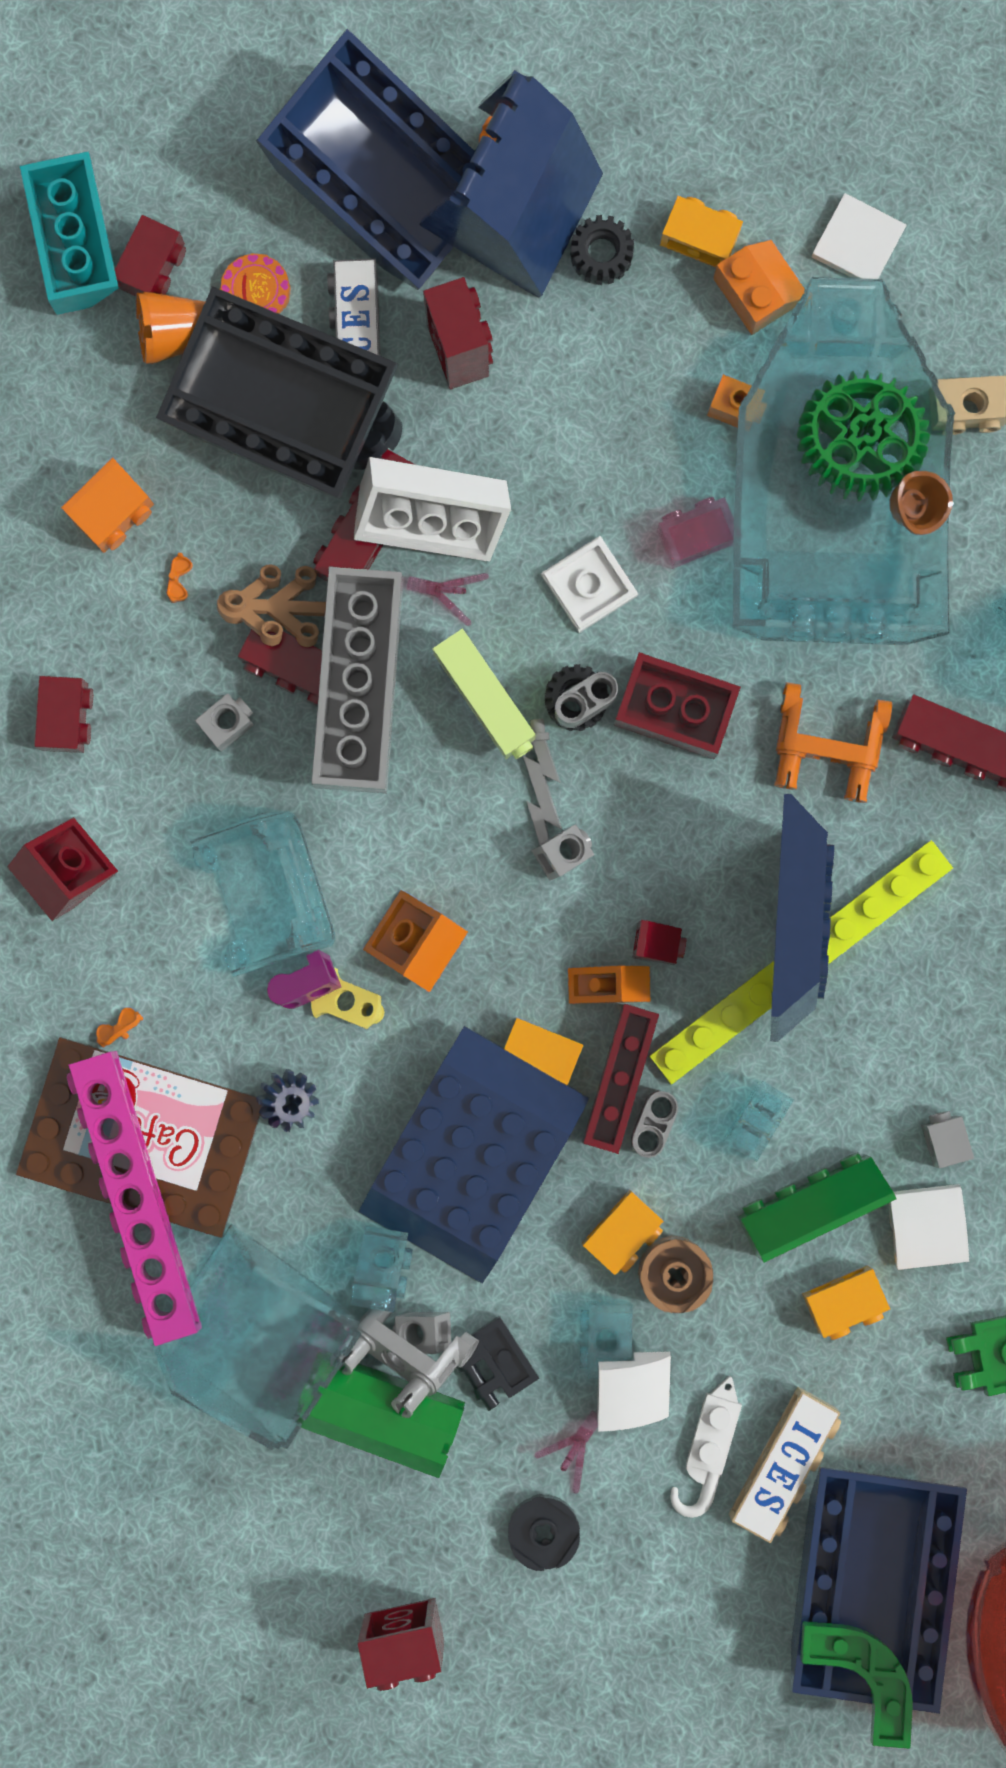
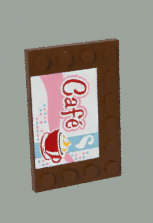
M59 1037L17 1169V1176L111 1204L109 1198L105 1199L99 1186V1178L103 1177L99 1163L94 1164L89 1153L88 1143L92 1142L88 1128L83 1129L79 1121L77 1109L81 1108L78 1094H72L67 1081V1074L71 1073L70 1064L107 1053L108 1051ZM118 1055L170 1223L222 1238L260 1119L259 1110L263 1105L256 1101V1096ZM98 1083L92 1090L93 1099L99 1104H103L107 1100L108 1090L103 1084ZM108 1118L103 1124L104 1134L112 1139L118 1135L119 1126L114 1119ZM118 1153L114 1157L113 1164L115 1169L120 1173H126L130 1167L128 1157L122 1153ZM128 1188L124 1193L125 1203L132 1208H137L141 1201L138 1191Z

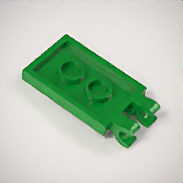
M1006 1315L970 1322L971 1334L946 1337L948 1351L954 1352V1354L971 1352L974 1370L953 1373L956 1388H961L962 1391L983 1386L984 1394L987 1396L1006 1393Z

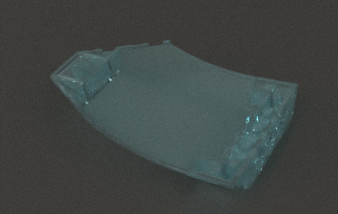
M812 277L800 301L796 304L785 328L772 347L766 362L758 372L747 396L744 397L739 407L734 493L732 628L763 641L909 645L949 634V517L940 528L926 535L913 534L893 519L889 510L890 496L886 498L879 490L876 500L872 501L869 493H864L861 501L858 502L855 492H850L847 499H843V489L840 488L833 494H830L831 483L826 481L821 486H818L821 475L817 473L809 476L808 471L812 463L802 464L801 459L804 452L797 451L800 439L796 438V433L800 426L798 421L800 415L804 412L803 409L806 401L812 400L813 392L816 389L822 391L826 380L834 385L838 374L845 381H848L851 371L855 372L857 379H862L865 371L868 370L870 379L876 380L879 373L882 372L883 382L889 383L893 378H896V389L901 390L903 387L908 386L905 396L907 398L918 396L914 408H925V413L921 419L929 420V426L925 432L931 435L926 445L928 453L918 471H928L939 475L950 488L955 411L951 404H947L937 386L939 382L934 372L928 369L926 358L914 336L911 337L901 319L902 314L898 306L891 301L890 292L883 279ZM853 398L863 408L871 401L870 399ZM879 408L883 414L893 415L891 410ZM829 410V413L835 417L843 416L837 410ZM900 422L892 432L907 443V432L904 425ZM820 428L818 429L819 443L826 450L833 439L822 432ZM883 455L885 460L889 462H898L892 455ZM832 457L838 464H847V461L842 457ZM863 464L854 472L866 475L874 474Z

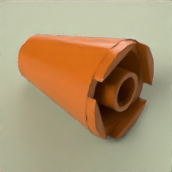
M150 292L136 293V318L139 319L140 331H138L143 362L145 364H154L182 355L206 301Z

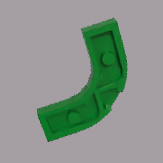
M803 1622L800 1656L802 1664L840 1666L857 1672L867 1681L871 1688L873 1704L870 1741L872 1745L910 1749L913 1712L912 1693L906 1673L894 1653L877 1637L860 1628L842 1624Z

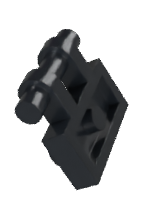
M501 1316L496 1317L471 1334L479 1340V1343L465 1365L461 1368L456 1367L459 1373L463 1372L474 1388L471 1392L476 1400L481 1399L488 1411L500 1403L493 1393L499 1387H502L508 1398H511L539 1379V1375ZM482 1359L485 1360L494 1374L488 1380L484 1379L475 1365Z

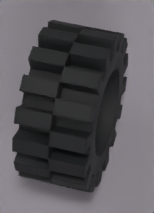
M596 215L595 221L592 222L591 218L585 220L584 226L579 225L576 228V234H573L571 240L572 266L576 267V273L579 276L582 274L585 276V281L590 283L592 279L596 281V285H602V281L612 284L615 278L618 277L620 280L624 276V272L629 270L634 252V239L631 240L632 233L629 228L627 230L624 229L625 223L621 220L616 224L614 223L613 216L608 215L607 220H602V215ZM598 239H606L614 245L616 253L607 262H597L592 259L588 251L591 243Z
M574 664V667L565 666L560 672L556 671L552 675V679L548 681L545 691V708H547L549 717L559 727L561 725L555 718V703L558 697L568 687L577 685L595 674L591 667L586 666V668L580 667L581 664ZM596 683L592 686L591 691L596 698L605 699L609 697L607 684ZM564 704L561 706V712L565 717L575 718L581 713V711L568 709ZM606 709L580 726L567 728L566 730L583 731L585 728L593 727L604 716Z

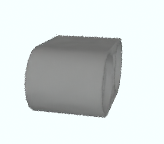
M598 672L561 694L555 703V718L557 722L566 728H575L610 707L618 693L616 679L609 673ZM596 683H605L610 687L611 695L605 699H598L592 694L591 688ZM568 701L577 703L580 706L581 713L575 718L565 717L561 712V706Z
M655 1091L649 1094L644 1101L631 1134V1145L635 1152L642 1157H655L661 1153L678 1112V1103L670 1093ZM658 1097H665L670 1102V1111L664 1117L654 1116L651 1110L652 1102ZM644 1131H653L657 1136L656 1146L648 1151L640 1149L638 1146L639 1135Z

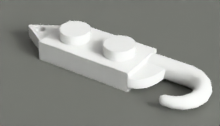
M730 1375L711 1393H706L687 1457L686 1470L695 1481L703 1484L698 1502L692 1506H686L678 1498V1488L673 1487L671 1489L670 1499L672 1506L676 1512L684 1517H698L709 1510L714 1500L720 1476L723 1473L742 1404L737 1400L733 1379ZM727 1383L731 1384L729 1389H725Z

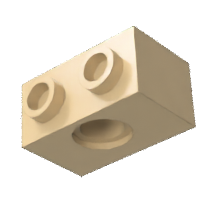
M1006 376L937 379L931 388L934 430H944L946 435L964 433L966 431L965 428H979L981 433H991L999 431L1001 426L1006 424ZM963 401L974 402L978 412H968L963 406Z

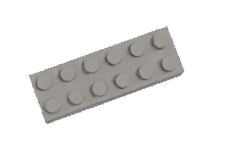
M329 567L312 785L315 789L387 794L403 593L402 572Z

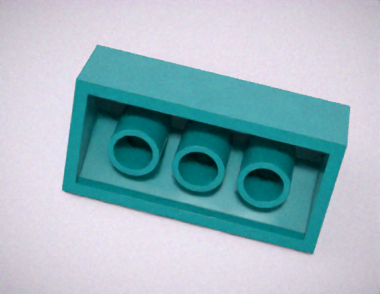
M89 151L20 166L48 302L57 315L93 307L119 289Z

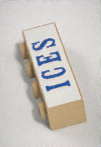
M797 1386L729 1512L733 1523L769 1543L772 1542L775 1535L781 1536L789 1520L786 1514L792 1503L798 1504L806 1490V1484L803 1482L809 1471L815 1472L822 1461L824 1452L821 1449L827 1438L833 1439L840 1427L841 1420L838 1417L841 1413L836 1407Z

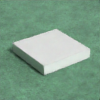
M844 193L811 257L873 289L906 224Z
M601 536L541 573L542 578L578 633H581L638 596L636 589Z

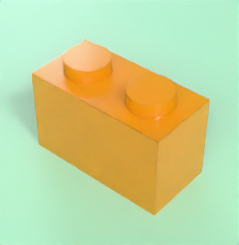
M677 196L663 230L660 246L716 268L717 264L731 256L743 221L739 220L730 211H716L708 208L697 198Z
M516 1018L504 1049L563 1084L568 1085L583 1044Z
M629 1190L583 1240L582 1245L614 1275L620 1270L626 1273L638 1260L639 1257L635 1253L644 1243L650 1246L661 1235L663 1230L659 1226L664 1221Z
M868 1265L802 1293L818 1333L823 1338L829 1336L831 1340L849 1334L851 1332L849 1327L863 1322L864 1326L876 1323L884 1318L882 1313L891 1310L873 1268Z

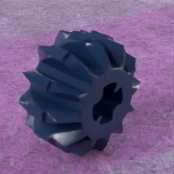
M285 1069L282 1078L276 1072L271 1073L273 1083L271 1085L264 1082L261 1083L260 1087L266 1094L256 1097V1101L263 1105L259 1110L260 1116L263 1119L269 1118L268 1124L274 1129L281 1125L285 1132H290L293 1122L297 1127L304 1128L302 1118L305 1115L308 1118H315L314 1113L309 1107L319 1104L318 1098L312 1095L316 1091V1086L312 1082L307 1083V1076L301 1072L295 1076L292 1070ZM288 1095H291V1096L289 1097L290 1104H288L287 1106H285V1104H286V1099H285V1097L288 1096Z

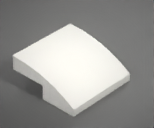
M960 1184L894 1191L897 1199L889 1203L890 1226L893 1230L895 1265L898 1270L969 1262L966 1217Z
M634 1352L633 1361L598 1362V1432L636 1428L669 1417L670 1352Z

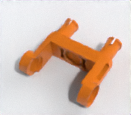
M786 682L783 692L785 700L780 708V713L783 714L776 747L780 760L774 786L783 788L788 774L786 789L796 790L801 759L807 757L820 760V757L831 758L830 762L847 765V768L850 769L844 799L853 801L856 798L855 802L867 803L871 772H875V769L878 768L883 734L886 733L890 723L892 702L876 700L872 720L867 723L864 745L797 733L803 698H800L801 685Z

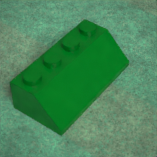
M859 1152L851 1154L839 1161L842 1166L831 1172H828L827 1168L820 1169L808 1175L809 1182L796 1188L794 1183L775 1191L774 1193L777 1198L769 1202L763 1203L762 1199H758L742 1207L744 1213L737 1217L755 1255L765 1263L896 1200L897 1198L872 1157L868 1155L861 1157Z

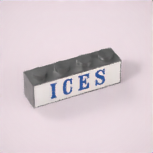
M376 259L333 260L334 273H327L329 295L335 294V307H329L330 329H336V338L381 356Z

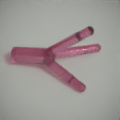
M482 573L441 583L410 576L407 590L436 596L466 626L471 625V620L443 593L463 595L466 593V588L458 586L487 580L489 575L488 573Z
M593 1410L575 1435L535 1453V1457L539 1459L573 1444L560 1469L566 1471L577 1454L573 1482V1493L575 1494L580 1491L586 1443L598 1428L597 1413Z

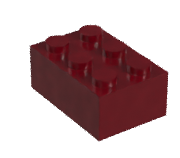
M461 277L423 290L427 327L449 390L489 377V365L493 364L491 355L493 353L491 345L493 338L487 321L480 322L479 308H481L475 287L468 288L465 277Z
M639 652L614 726L714 760L719 753L741 686Z
M436 1598L364 1614L357 1644L367 1689L377 1687L378 1691H385L397 1687L400 1681L414 1679V1682L417 1683L426 1682L434 1679L436 1673L442 1671L445 1641Z

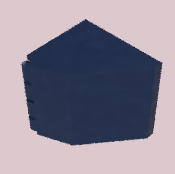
M514 70L478 106V108L492 116L485 131L492 138H497L494 141L488 136H482L470 160V163L481 170L478 174L474 170L467 168L454 191L455 194L452 193L425 215L419 225L539 298L543 295L603 172L573 113L533 76H524Z

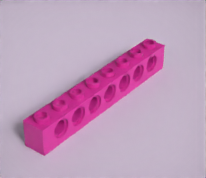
M111 1051L70 1064L71 1073L67 1074L68 1085L72 1094H78L81 1108L77 1109L79 1121L83 1129L88 1128L92 1140L91 1143H88L89 1153L93 1163H99L103 1176L99 1178V1186L103 1197L110 1199L113 1212L109 1214L110 1222L116 1234L120 1233L124 1247L120 1248L123 1264L126 1269L131 1268L135 1280V1282L131 1283L132 1294L137 1304L142 1303L146 1316L142 1318L144 1333L147 1339H153L155 1346L195 1334L202 1328L118 1053L117 1051ZM98 1083L103 1084L108 1090V1098L103 1104L97 1103L92 1096V1090ZM108 1118L114 1119L119 1126L118 1135L114 1139L107 1137L103 1132V1124ZM118 1153L126 1155L130 1161V1167L126 1173H120L114 1167L113 1160ZM128 1188L135 1189L140 1194L141 1201L137 1208H132L125 1203L124 1193ZM138 1223L146 1224L150 1228L151 1239L149 1242H141L136 1238L135 1227ZM148 1259H156L161 1263L162 1274L160 1277H152L147 1273L145 1264ZM158 1294H166L172 1299V1311L163 1312L157 1307L156 1298Z

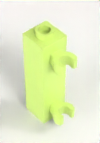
M463 628L433 648L434 656L504 758L508 759L513 755L515 759H518L533 749L531 742L535 740L536 734Z

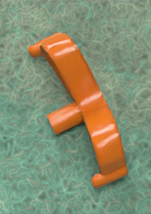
M178 553L171 563L166 592L171 603L184 601L188 597V592L178 579L192 570L193 564L182 553Z
M124 1008L121 1010L116 1025L101 1024L97 1028V1043L104 1048L120 1036L123 1039H127L129 1037L127 1031L137 1026L140 1020H143V1017L132 1008Z

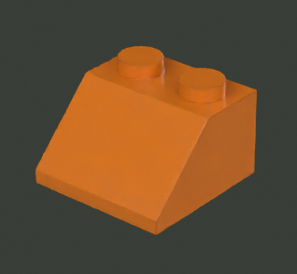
M772 240L745 246L716 266L713 277L714 281L751 335L810 298Z
M112 458L61 508L73 523L105 553L109 548L111 550L118 548L126 539L125 532L134 524L139 526L144 523L151 515L152 511L150 508L154 504L130 475Z
M401 890L363 950L430 992L468 931Z

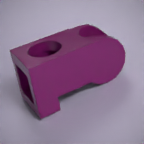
M317 950L306 955L309 965L289 975L278 974L274 976L268 983L267 988L270 1000L284 1008L294 1009L341 988L330 955Z

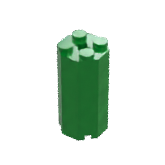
M330 1352L328 1355L320 1353L295 1422L302 1424L301 1428L440 1478L448 1458L446 1454H448L456 1436L465 1402L436 1392L431 1396H426L414 1410L412 1416L405 1418L401 1416L405 1408L403 1407L397 1413L393 1409L391 1402L401 1393L409 1381L358 1363L350 1375H345L342 1373L346 1367L345 1365L338 1370L332 1363L335 1354Z

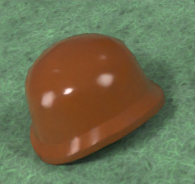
M914 471L905 475L894 488L889 499V510L893 519L916 535H926L940 528L949 517L953 506V496L948 484L939 475L928 471Z

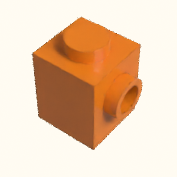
M723 374L707 416L746 431L750 421L757 424L765 403L758 401L762 389Z

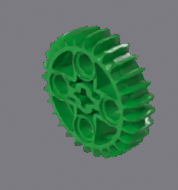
M868 370L865 371L862 379H857L855 372L851 371L848 381H845L840 374L837 375L834 385L826 380L822 391L816 389L813 392L812 400L806 401L803 409L804 412H802L798 421L800 426L798 427L796 438L800 439L797 451L804 452L801 459L802 464L812 463L808 475L811 476L817 473L821 475L818 486H821L826 481L831 483L830 494H833L838 488L843 489V499H847L850 492H855L858 502L861 501L864 493H869L871 500L874 501L878 496L879 490L886 498L890 496L892 488H895L905 475L920 470L923 459L928 453L926 445L930 440L931 434L925 431H927L929 426V420L921 419L925 413L924 407L914 408L918 396L907 398L905 394L908 386L903 387L901 390L896 389V378H893L889 383L883 382L882 372L879 373L876 380L870 379ZM853 398H864L871 401L863 408ZM879 408H887L891 410L893 415H885ZM829 410H837L843 416L835 417L829 413ZM900 422L906 429L907 443L892 432ZM819 428L833 439L826 450L819 443ZM883 455H892L898 462H889L885 460ZM832 457H842L847 461V464H838ZM863 464L874 474L866 475L854 472Z

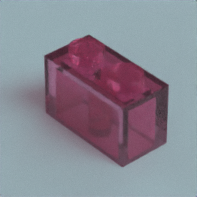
M709 497L694 505L696 509L686 513L676 510L662 517L663 522L659 523L657 532L672 569L738 544L741 535L725 497L716 501L714 497Z

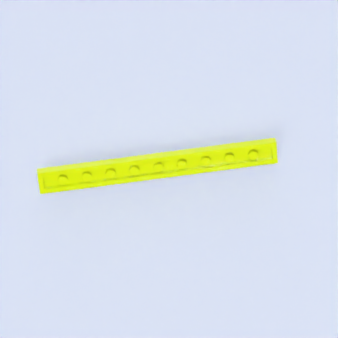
M932 840L830 917V939L827 955H829L828 964L953 869L952 865ZM774 961L649 1056L671 1085L772 1008Z

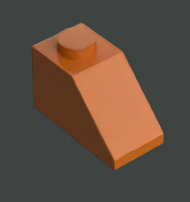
M650 966L568 968L569 1004L651 1002Z

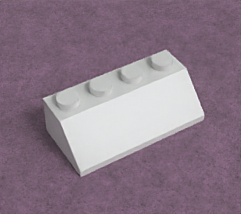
M369 457L360 484L354 540L490 562L511 511L507 481Z

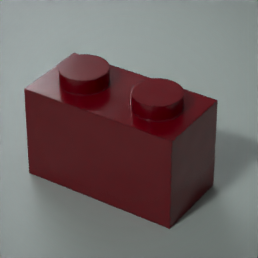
M141 215L115 268L119 289L136 296V293L141 292L166 295L171 283L169 275L174 265L180 266L186 253L181 233Z
M39 676L35 747L37 749L50 752L84 753V745L90 744L91 725L86 723L87 709L91 710L93 707L94 694L93 689L88 688V683L83 678Z

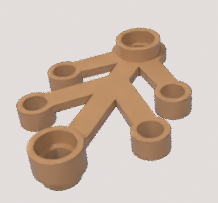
M269 564L263 566L260 570V577L242 591L228 590L223 592L217 600V610L223 620L228 623L239 624L244 622L260 635L262 642L266 645L274 646L281 642L283 626L296 637L297 642L301 646L312 647L318 640L319 630L317 626L309 622L301 623L293 615L325 616L326 602L291 601L304 590L314 588L317 574L309 566L299 567L296 570L295 579L268 600L256 599L267 589H274L280 584L281 570L277 566ZM272 575L275 578H267L266 576ZM303 576H308V577H310L311 579H309V580H304V579H302L301 577H303ZM257 614H268L275 621L265 622ZM272 631L275 632L276 635H269L266 632ZM303 633H310L313 636L307 637Z

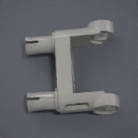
M388 1279L375 1295L370 1309L352 1328L350 1340L333 1357L332 1363L338 1370L345 1365L346 1367L342 1373L350 1375L367 1353L374 1356L409 1381L391 1404L397 1413L404 1407L405 1410L401 1416L410 1418L426 1396L435 1394L457 1366L461 1368L465 1365L475 1351L479 1340L468 1332H465L460 1338L456 1336L435 1362L383 1325L385 1320L394 1311L392 1306L396 1303L403 1289L397 1282Z

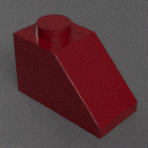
M641 920L637 923L632 958L675 965L677 964V958H684L687 938L681 937L682 928Z

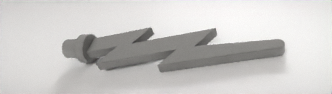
M544 719L530 720V726L536 737L532 744L539 763L525 756L523 758L540 806L539 808L527 801L537 838L541 845L549 840L546 821L563 830L545 776L559 783L561 782L547 744V740L550 739L549 732H545Z

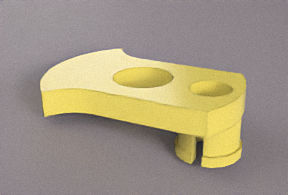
M336 968L335 971L341 988L311 1001V1009L315 1018L324 1014H330L365 1029H368L372 1024L379 1023L385 1013L381 1005L380 995L343 981ZM347 991L352 992L355 998L353 1007L347 1011H341L337 1004L339 996ZM373 1006L372 1014L367 1016V1009Z

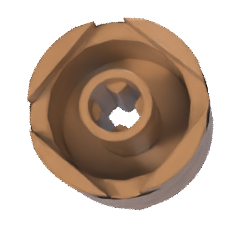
M680 1236L661 1238L652 1243L640 1259L638 1268L640 1285L649 1301L664 1312L686 1313L693 1311L707 1300L712 1291L713 1268L711 1261L696 1243ZM673 1267L677 1270L683 1267L681 1270L683 1279L680 1282L676 1279L668 1281L670 1278L668 1273L670 1268Z

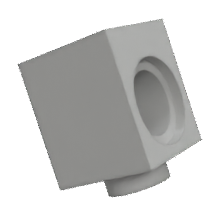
M228 693L195 720L221 752L254 726L248 718L253 714L251 709L241 697L234 701ZM227 712L236 714V723L232 728L222 729L219 727V719L223 714Z
M576 824L566 828L531 850L549 880L562 876L594 855L591 850L592 842L583 829H579ZM561 842L567 843L572 850L569 860L565 859L560 853Z
M950 1111L940 1112L929 1116L930 1123L921 1125L933 1167L943 1168L974 1159L962 1116H951Z
M408 1312L395 1316L393 1332L424 1354L441 1353L451 1344L450 1312ZM418 1325L423 1330V1340H421L417 1334Z

